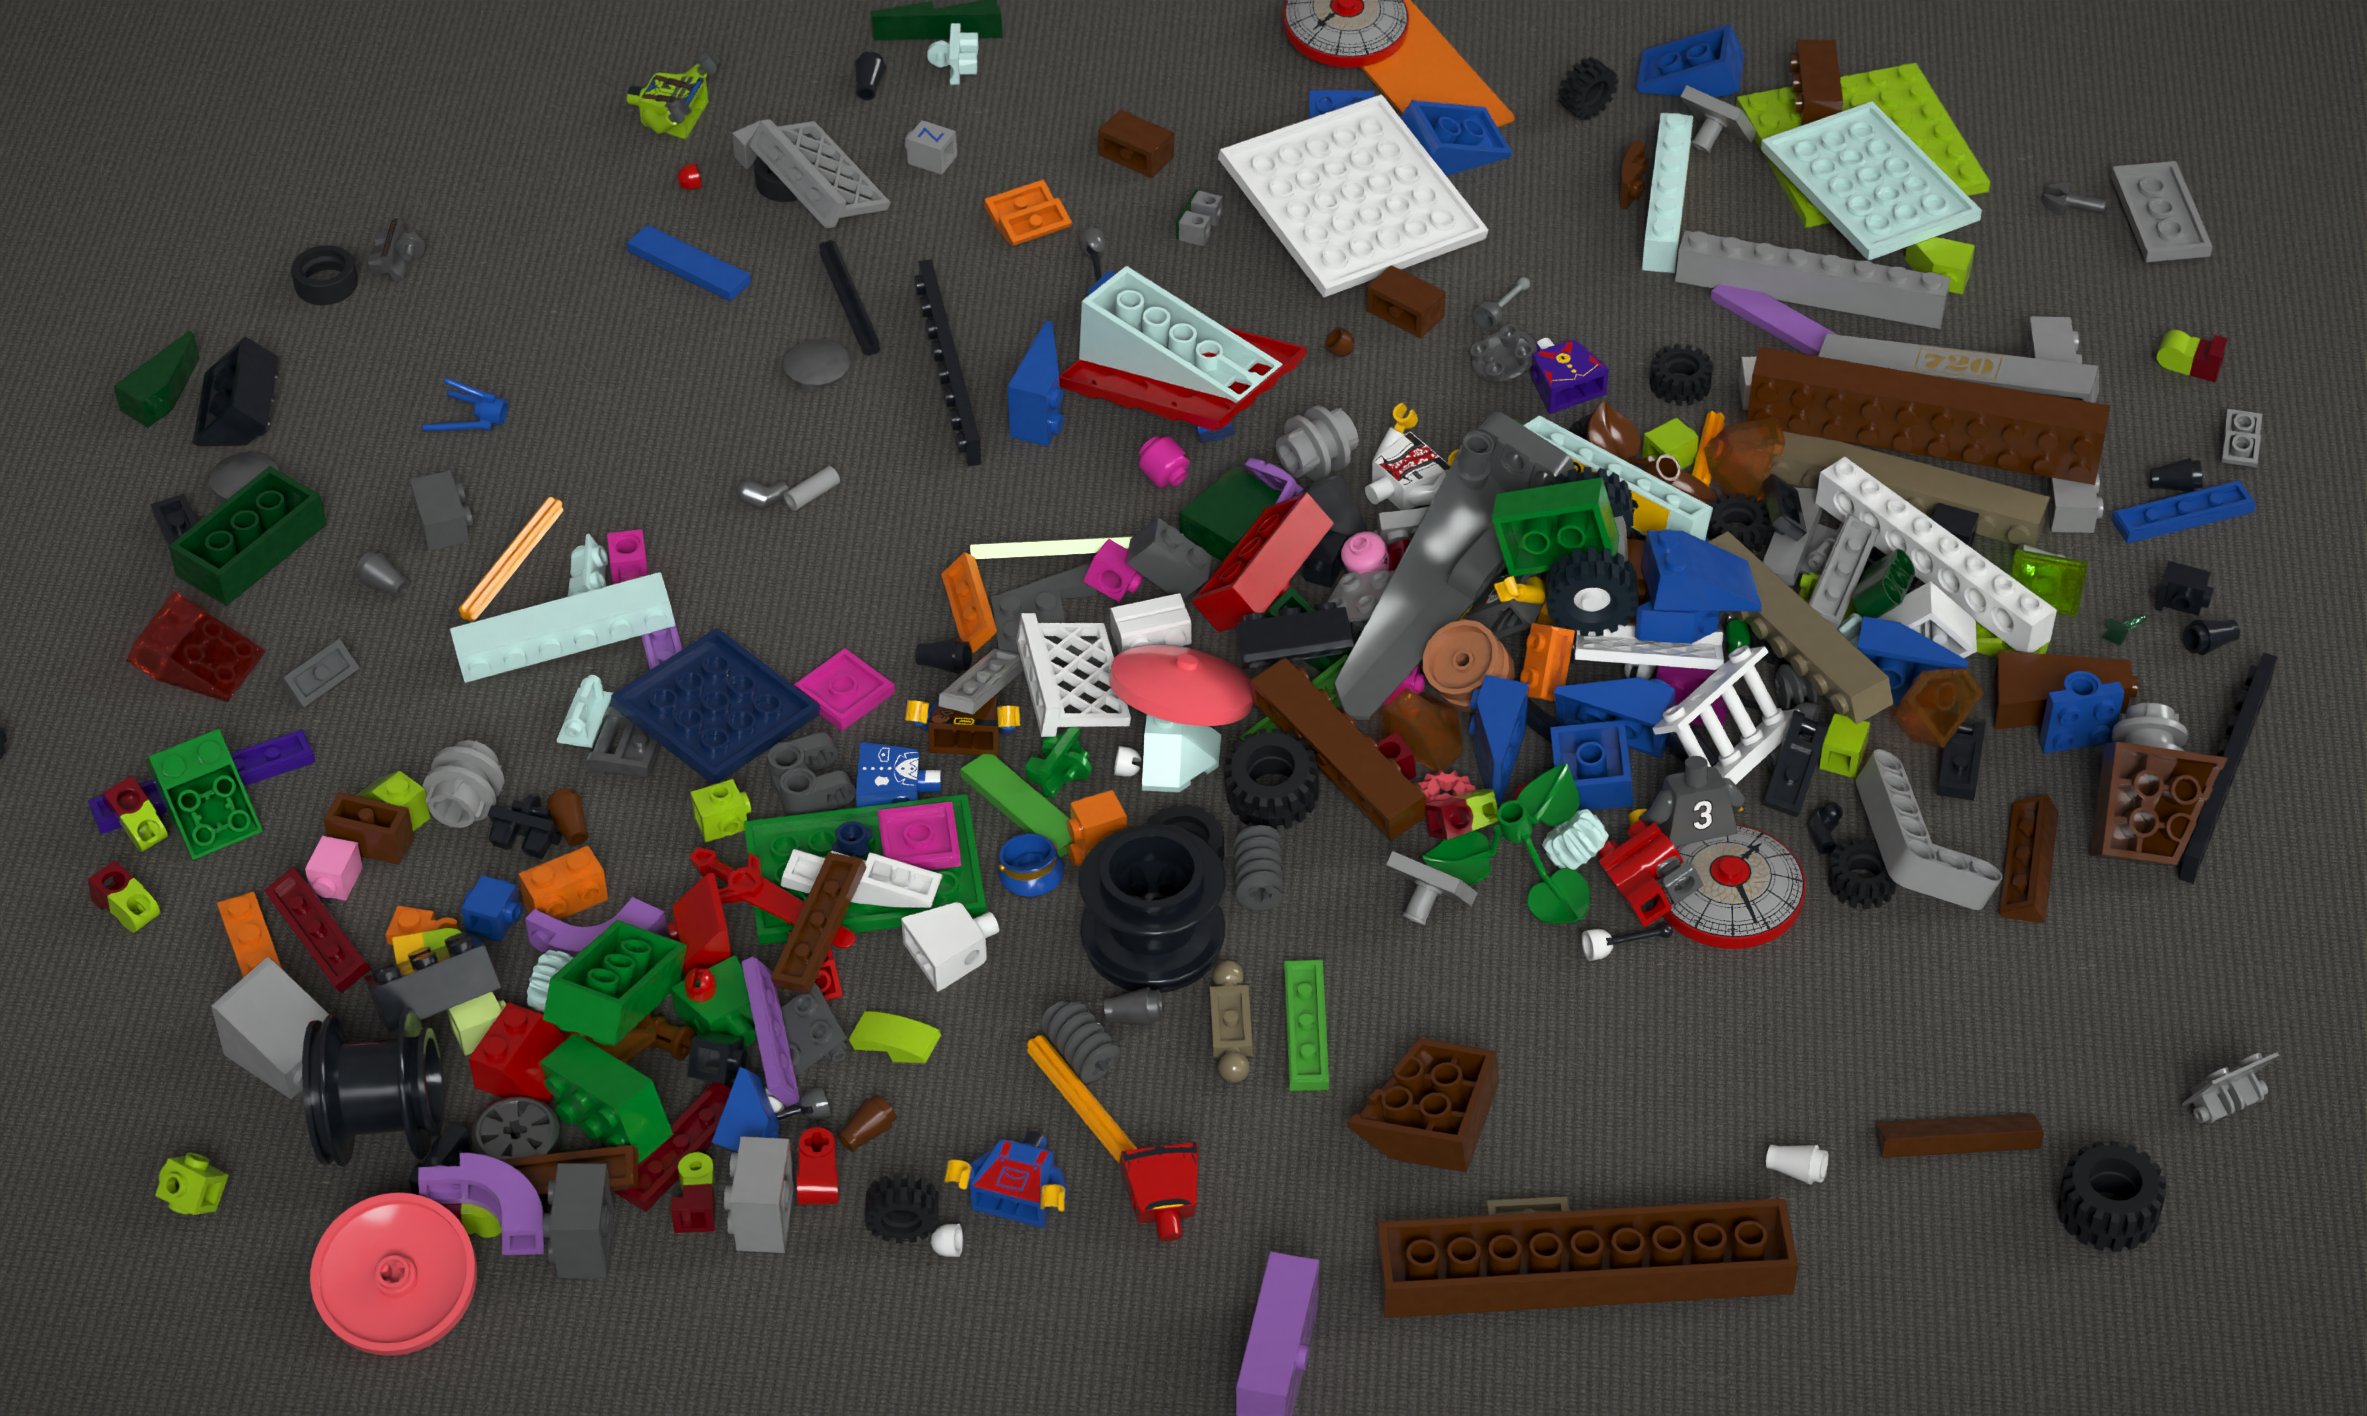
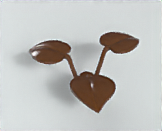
M1603 401L1597 406L1590 418L1587 429V439L1590 443L1632 465H1645L1643 471L1707 505L1712 501L1716 502L1718 496L1698 478L1681 471L1678 461L1673 456L1663 454L1655 460L1651 455L1647 458L1631 459L1637 455L1640 449L1641 440L1637 429L1629 419L1614 410L1607 401ZM1632 532L1630 536H1627V539H1632Z

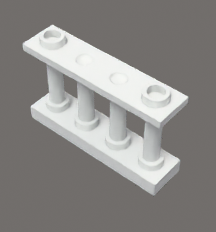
M1742 646L1732 651L1728 656L1729 660L1685 700L1667 709L1662 714L1663 719L1652 729L1655 735L1676 732L1689 757L1701 756L1707 760L1689 726V723L1699 715L1720 753L1718 757L1719 762L1713 767L1717 768L1722 778H1730L1736 785L1783 742L1793 711H1800L1799 709L1782 711L1781 708H1776L1754 665L1768 653L1767 648L1763 646L1749 649L1748 646ZM1742 676L1763 713V722L1756 728L1733 687V684ZM1719 696H1722L1742 734L1740 737L1741 742L1735 747L1731 744L1711 706Z

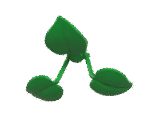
M1564 763L1540 775L1520 792L1517 801H1507L1499 807L1497 811L1499 824L1493 827L1495 834L1491 847L1486 836L1474 830L1452 839L1441 841L1434 849L1422 855L1425 864L1458 878L1467 885H1473L1482 881L1490 874L1491 865L1488 858L1496 855L1501 835L1506 840L1515 844L1524 842L1544 881L1532 887L1528 894L1527 903L1532 915L1548 924L1575 923L1583 919L1591 903L1590 890L1586 880L1581 874L1570 868L1560 869L1550 878L1530 838L1532 825H1536L1539 820L1547 826H1558L1569 821L1577 813L1580 805V796L1568 764Z

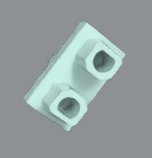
M951 23L950 44L940 40L928 47L927 57L931 64L940 68L950 64V84H960V75H977L978 33H961L960 23Z

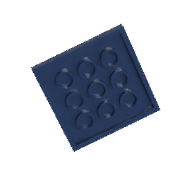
M718 628L611 695V706L712 785L717 784L819 716L820 708L819 704Z

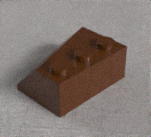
M2117 741L2104 744L2090 856L2129 862L2177 865L2196 826L2195 822L2204 803L2208 801L2213 790L2212 786L2220 770H2223L2228 758Z
M1419 1038L1393 1068V1076L1381 1090L1376 1088L1368 1098L1369 1104L1360 1114L1355 1113L1347 1122L1348 1128L1390 1159L1467 1173L1500 1082L1496 1051Z

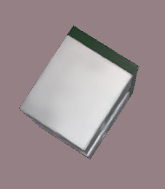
M1195 190L1176 221V239L1204 246L1211 235V225L1216 226L1223 214V196Z

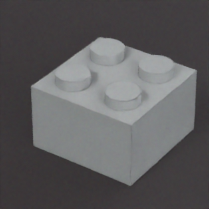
M741 1137L738 1153L732 1152L730 1158V1177H734L733 1185H726L724 1194V1208L729 1210L728 1234H734L736 1251L785 1253L795 1191L789 1139Z

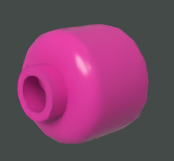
M1155 436L1141 447L1139 451V468L1154 485L1159 488L1167 487L1170 484L1176 487L1187 478L1188 472L1186 470L1190 464V457L1174 439L1168 436L1161 438Z

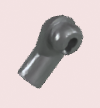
M746 480L736 486L735 492L737 497L744 503L757 508H764L784 499V493L789 489L784 481L766 487L754 481Z

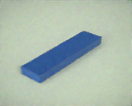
M649 225L645 226L627 242L628 252L729 301L751 284L749 273Z
M2238 480L2113 511L2111 521L2128 544L2252 513L2255 510L2256 503L2241 481Z

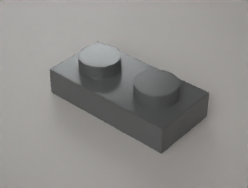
M339 638L278 680L298 709H302L360 669V667Z

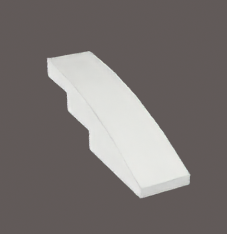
M793 849L782 876L781 886L809 894L825 858ZM831 851V853L844 855L835 851ZM869 852L867 860L864 861L867 868L851 902L888 907L931 908L942 879V874Z

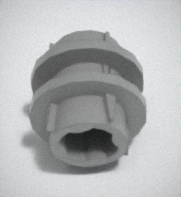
M1317 405L1307 409L1304 417L1297 415L1287 419L1284 425V435L1277 439L1275 447L1281 464L1293 478L1306 475L1309 479L1316 481L1320 478L1328 477L1331 470L1339 471L1346 468L1350 462L1351 451L1358 446L1359 438L1354 423L1341 408L1329 411L1327 408Z
M2140 703L2132 705L2127 709L2126 714H2122V720L2113 727L2112 739L2114 742L2184 751L2180 747L2186 744L2188 731L2184 725L2179 723V714H2175V711L2169 706L2159 703Z
M466 740L458 742L454 747L444 748L436 754L431 765V771L428 772L422 787L425 788L427 797L425 803H428L430 813L441 823L456 828L468 827L473 821L483 820L488 817L491 805L495 806L496 797L499 796L505 781L501 770L502 765H498V757L489 747L478 741Z

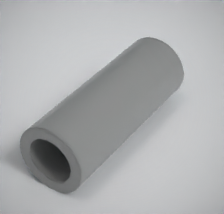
M827 466L785 492L784 500L791 510L796 511L840 483L839 475L833 467Z

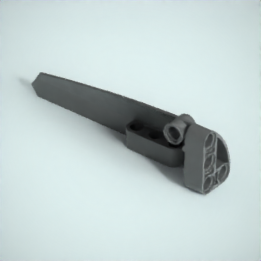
M1501 412L1490 413L1474 431H1469L1464 435L1451 467L1334 682V688L1342 711L1348 713L1352 719L1369 720L1423 660L1422 656L1427 642L1436 631L1450 622L1458 621L1507 567L1492 522L1496 494L1547 486L1550 481L1556 484V476L1562 473L1567 477L1569 476L1568 470L1574 469L1573 460L1567 453Z

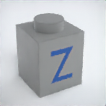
M921 120L905 138L904 147L907 149L908 164L942 175L957 157L956 131Z

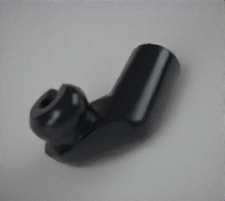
M1828 802L1824 807L1819 808L1808 823L1809 832L1820 854H1829L1836 848L1831 832L1843 816V809L1836 802Z

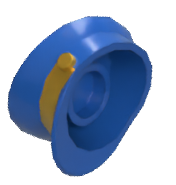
M1039 834L1018 835L1008 840L1000 850L999 879L1002 885L1012 893L1026 897L1045 895L1052 891L1063 878V860L1057 853L1055 842L1052 843L1045 836Z

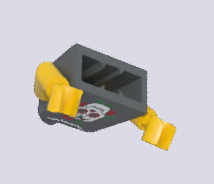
M1507 573L1498 576L1459 621L1466 619L1480 622L1491 630L1498 639L1531 628V623H1535L1546 601V584L1540 578L1542 573L1512 577Z

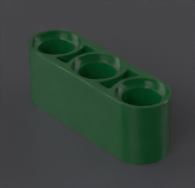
M1896 549L1866 568L1853 595L1854 606L1862 618L1863 616L1879 618L1902 604L1915 576L1913 563L1903 550Z

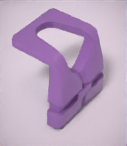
M1250 458L1245 464L1263 484L1282 492L1276 504L1295 497L1296 494L1304 489L1296 483L1289 473L1271 463L1266 464L1263 460Z

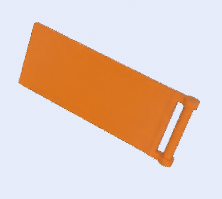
M1404 0L1409 12L1407 37L1403 45L1389 58L1376 64L1360 67L1402 115L1410 102L1415 100L1486 107L1497 127L1513 122L1515 116L1418 7L1411 0Z

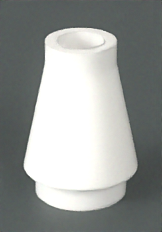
M1770 1145L1766 1157V1168L1777 1170L1810 1185L1814 1181L1822 1183L1828 1167V1152L1820 1150L1818 1145Z

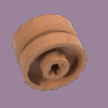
M1465 619L1450 622L1440 628L1427 642L1422 656L1423 672L1429 684L1450 705L1459 711L1476 713L1475 710L1470 709L1474 689H1481L1485 675L1514 680L1515 677L1514 660L1508 649L1491 630L1476 621Z

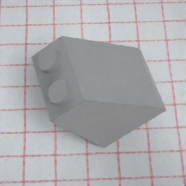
M267 957L218 999L211 1008L224 1056L292 1099L303 1089L302 1055L306 1028L312 1020H320L323 1023L329 1014L273 960Z

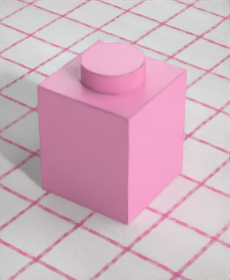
M326 836L321 837L305 868L308 884L316 895L323 898L347 900L363 868L358 843Z

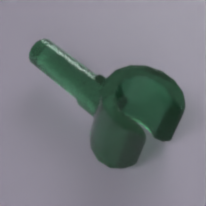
M2140 614L2123 624L2110 618L2105 624L2107 631L2102 638L2114 644L2122 645L2128 632L2146 621L2145 615Z

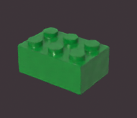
M1602 477L1496 494L1492 522L1510 577L1548 572L1553 562L1559 564L1560 556L1566 554L1570 558L1572 557V551L1580 549L1581 553H1588V547H1596V553H1602L1603 548L1611 550V556L1614 557L1617 554L1620 536Z
M576 1033L571 1035L540 1062L546 1077L544 1084L554 1096L557 1104L555 1107L557 1115L567 1125L575 1124L581 1128L591 1140H600L608 1145L609 1148L628 1145L635 1146L638 1149L639 1165L673 1135L653 1081Z

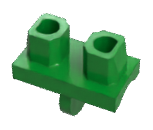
M1069 727L1064 735L1056 734V737H1046L1043 740L1042 750L1047 758L1031 757L1025 765L1027 779L1041 784L1044 797L1054 799L1065 782L1071 783L1073 779L1084 781L1091 774L1092 767L1088 761L1090 755L1078 742V736L1081 734L1079 728Z

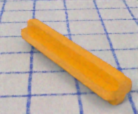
M1710 411L1706 415L1692 472L1693 476L1708 487L1725 419L1723 413H1715L1714 411Z

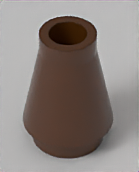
M570 788L560 789L552 793L547 799V809H550L551 819L564 835L568 845L576 846L582 844L588 839L589 835L586 830L581 796Z
M875 1095L871 1099L865 1098L846 1126L837 1134V1137L849 1151L854 1152L861 1145L891 1129L892 1122L897 1116L892 1107L879 1095Z

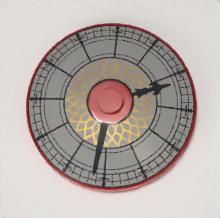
M1286 0L1284 4L1283 28L1289 42L1306 57L1330 66L1353 68L1381 62L1400 49L1408 33L1409 12L1404 0Z
M1736 824L1737 834L1675 846L1684 861L1681 866L1687 862L1691 863L1696 869L1703 886L1674 905L1663 885L1664 877L1659 880L1655 878L1673 908L1662 915V917L1676 931L1691 940L1718 948L1742 949L1768 943L1784 934L1792 927L1801 913L1805 896V877L1795 855L1773 836L1755 828ZM1654 898V902L1656 905L1658 903V899Z

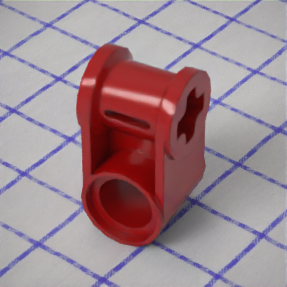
M810 1128L800 1136L799 1170H797L798 1205L839 1204L835 1140L832 1133L825 1128Z

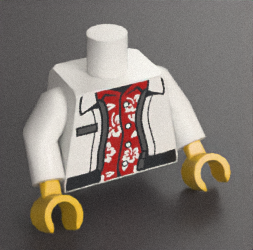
M1403 403L1398 404L1393 410V416L1397 423L1394 428H1389L1372 460V483L1365 487V493L1373 504H1378L1388 499L1400 510H1408L1432 503L1459 449L1449 455L1447 463L1413 433L1408 432L1404 434L1405 429H1410L1417 424L1418 417L1412 409L1408 416L1403 418L1407 411V407Z

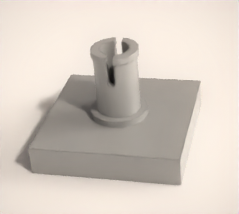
M1685 87L1680 97L1695 118L1703 122L1695 139L1691 142L1695 148L1709 154L1721 130L1752 143L1756 130L1742 109L1692 87Z
M1392 851L1386 864L1399 875L1413 881L1417 885L1402 916L1424 926L1437 895L1443 894L1472 906L1478 893L1462 880Z

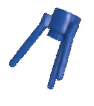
M445 378V384L468 393L464 394L449 390L447 395L475 404L474 416L480 418V421L424 424L421 428L423 431L465 429L491 431L493 424L500 426L504 424L508 412V400L498 398L496 394L483 392L459 381Z

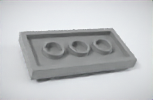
M2176 161L2112 167L2111 179L2145 262L2211 256L2213 246Z

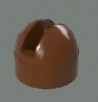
M1337 327L1327 337L1325 349L1335 356H1347L1354 349V338L1342 327Z

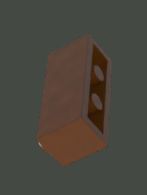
M1797 40L1796 52L1790 53L1789 71L1795 72L1792 73L1791 82L1792 92L1797 93L1794 95V113H1800L1801 126L1842 112L1843 95L1836 40Z

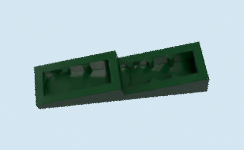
M982 0L934 9L932 1L870 11L874 41L950 39L951 23H960L961 33H978V39L1003 38L1002 17L997 0Z

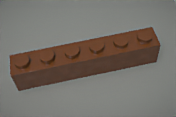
M1284 657L1250 680L1253 703L1279 729H1282L1285 735L1289 732L1297 734V741L1304 739L1309 744V750H1313L1315 753L1317 767L1390 841L1426 818V795L1421 786L1415 781L1410 782L1403 775L1397 762L1392 758L1387 759L1379 751L1374 739L1369 735L1364 736L1356 728L1351 716L1344 711L1341 713L1333 705L1328 693L1323 689L1318 690L1310 682L1309 676L1302 667H1295Z

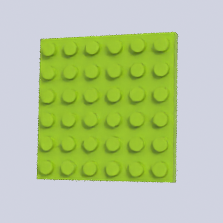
M1917 63L1840 77L1843 95L1842 112L1873 101L1967 196L1989 192L1990 180ZM1783 87L1781 89L1737 97L1736 107L1743 110L1755 128L1756 135L1754 139L1760 150L1762 139L1801 126L1800 113H1794V95L1797 93L1792 92V87ZM1763 153L1805 228L1831 223Z

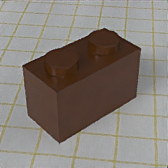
M1121 109L1098 130L1100 156L1150 178H1153L1174 158V132Z
M1390 265L1367 286V312L1422 338L1444 318L1446 292Z
M338 793L323 819L327 837L357 842L360 856L400 865L414 839L408 808L346 793Z

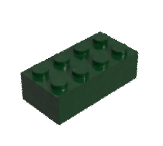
M269 466L168 546L175 575L227 606L327 525L321 496Z

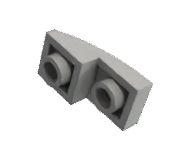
M2233 409L2227 410L2221 462L2257 468L2263 414Z

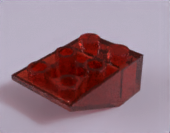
M174 591L136 639L126 661L157 681L229 702L265 654L266 650Z

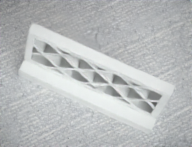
M1021 613L1016 643L1041 737H1056L1057 727L1130 726L1131 716L1128 705L1113 692L1112 688L1105 692L1093 685L1099 680L1110 686L1109 675L1114 656L1104 623H1038L1035 613ZM1044 636H1056L1062 641L1059 644H1055ZM1097 636L1098 640L1092 645L1080 637ZM1072 645L1083 651V653L1076 656L1066 650V648ZM1058 657L1069 664L1062 668L1051 661ZM1094 657L1103 662L1104 665L1098 668L1087 662V660ZM1078 668L1090 676L1084 680L1072 672ZM1061 681H1065L1076 688L1069 692L1058 686ZM1085 692L1097 700L1090 704L1079 698V696ZM1070 704L1082 712L1065 713L1064 708ZM1106 704L1117 710L1118 713H1106L1100 708Z
M1619 623L1618 631L1611 633L1609 629H1606L1603 636H1596V632H1589L1588 637L1580 636V630H1577L1575 660L1718 670L1724 665L1723 630L1719 629L1692 644L1638 640L1635 638V623H1629L1625 627Z

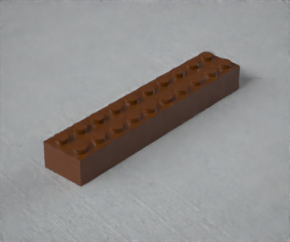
M1759 346L1752 373L1746 425L2095 485L2110 405Z
M1786 1199L1378 1222L1377 1258L1384 1318L1794 1294L1798 1271V1261Z

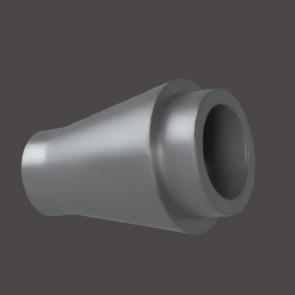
M367 552L359 560L355 569V574L360 577L361 583L392 594L396 598L402 597L410 585V581L403 577L382 553Z
M1146 987L1117 997L1105 998L1104 1013L1106 1021L1151 1026L1153 1021H1162L1163 1009L1160 991L1150 990V987Z

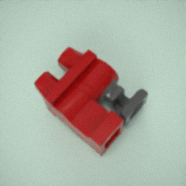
M1638 820L1627 831L1630 838L1621 846H1618L1615 841H1608L1605 843L1604 848L1598 851V854L1600 856L1599 863L1610 883L1645 928L1673 909L1655 878L1659 880L1664 877L1663 885L1674 905L1701 888L1703 883L1691 863L1687 862L1681 866L1684 863L1681 855L1655 822L1649 826L1643 820ZM1650 899H1658L1657 905L1652 910L1645 912L1641 910L1640 906Z

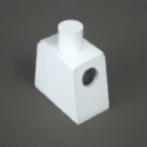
M958 902L901 918L903 944L937 992L984 964L987 959L986 938L999 933L997 920L991 912L972 919L965 907Z

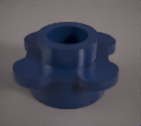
M850 821L843 823L836 829L837 840L832 845V851L858 858L865 857L869 853L867 844L868 840L873 837L872 831L869 828L864 827L859 822Z

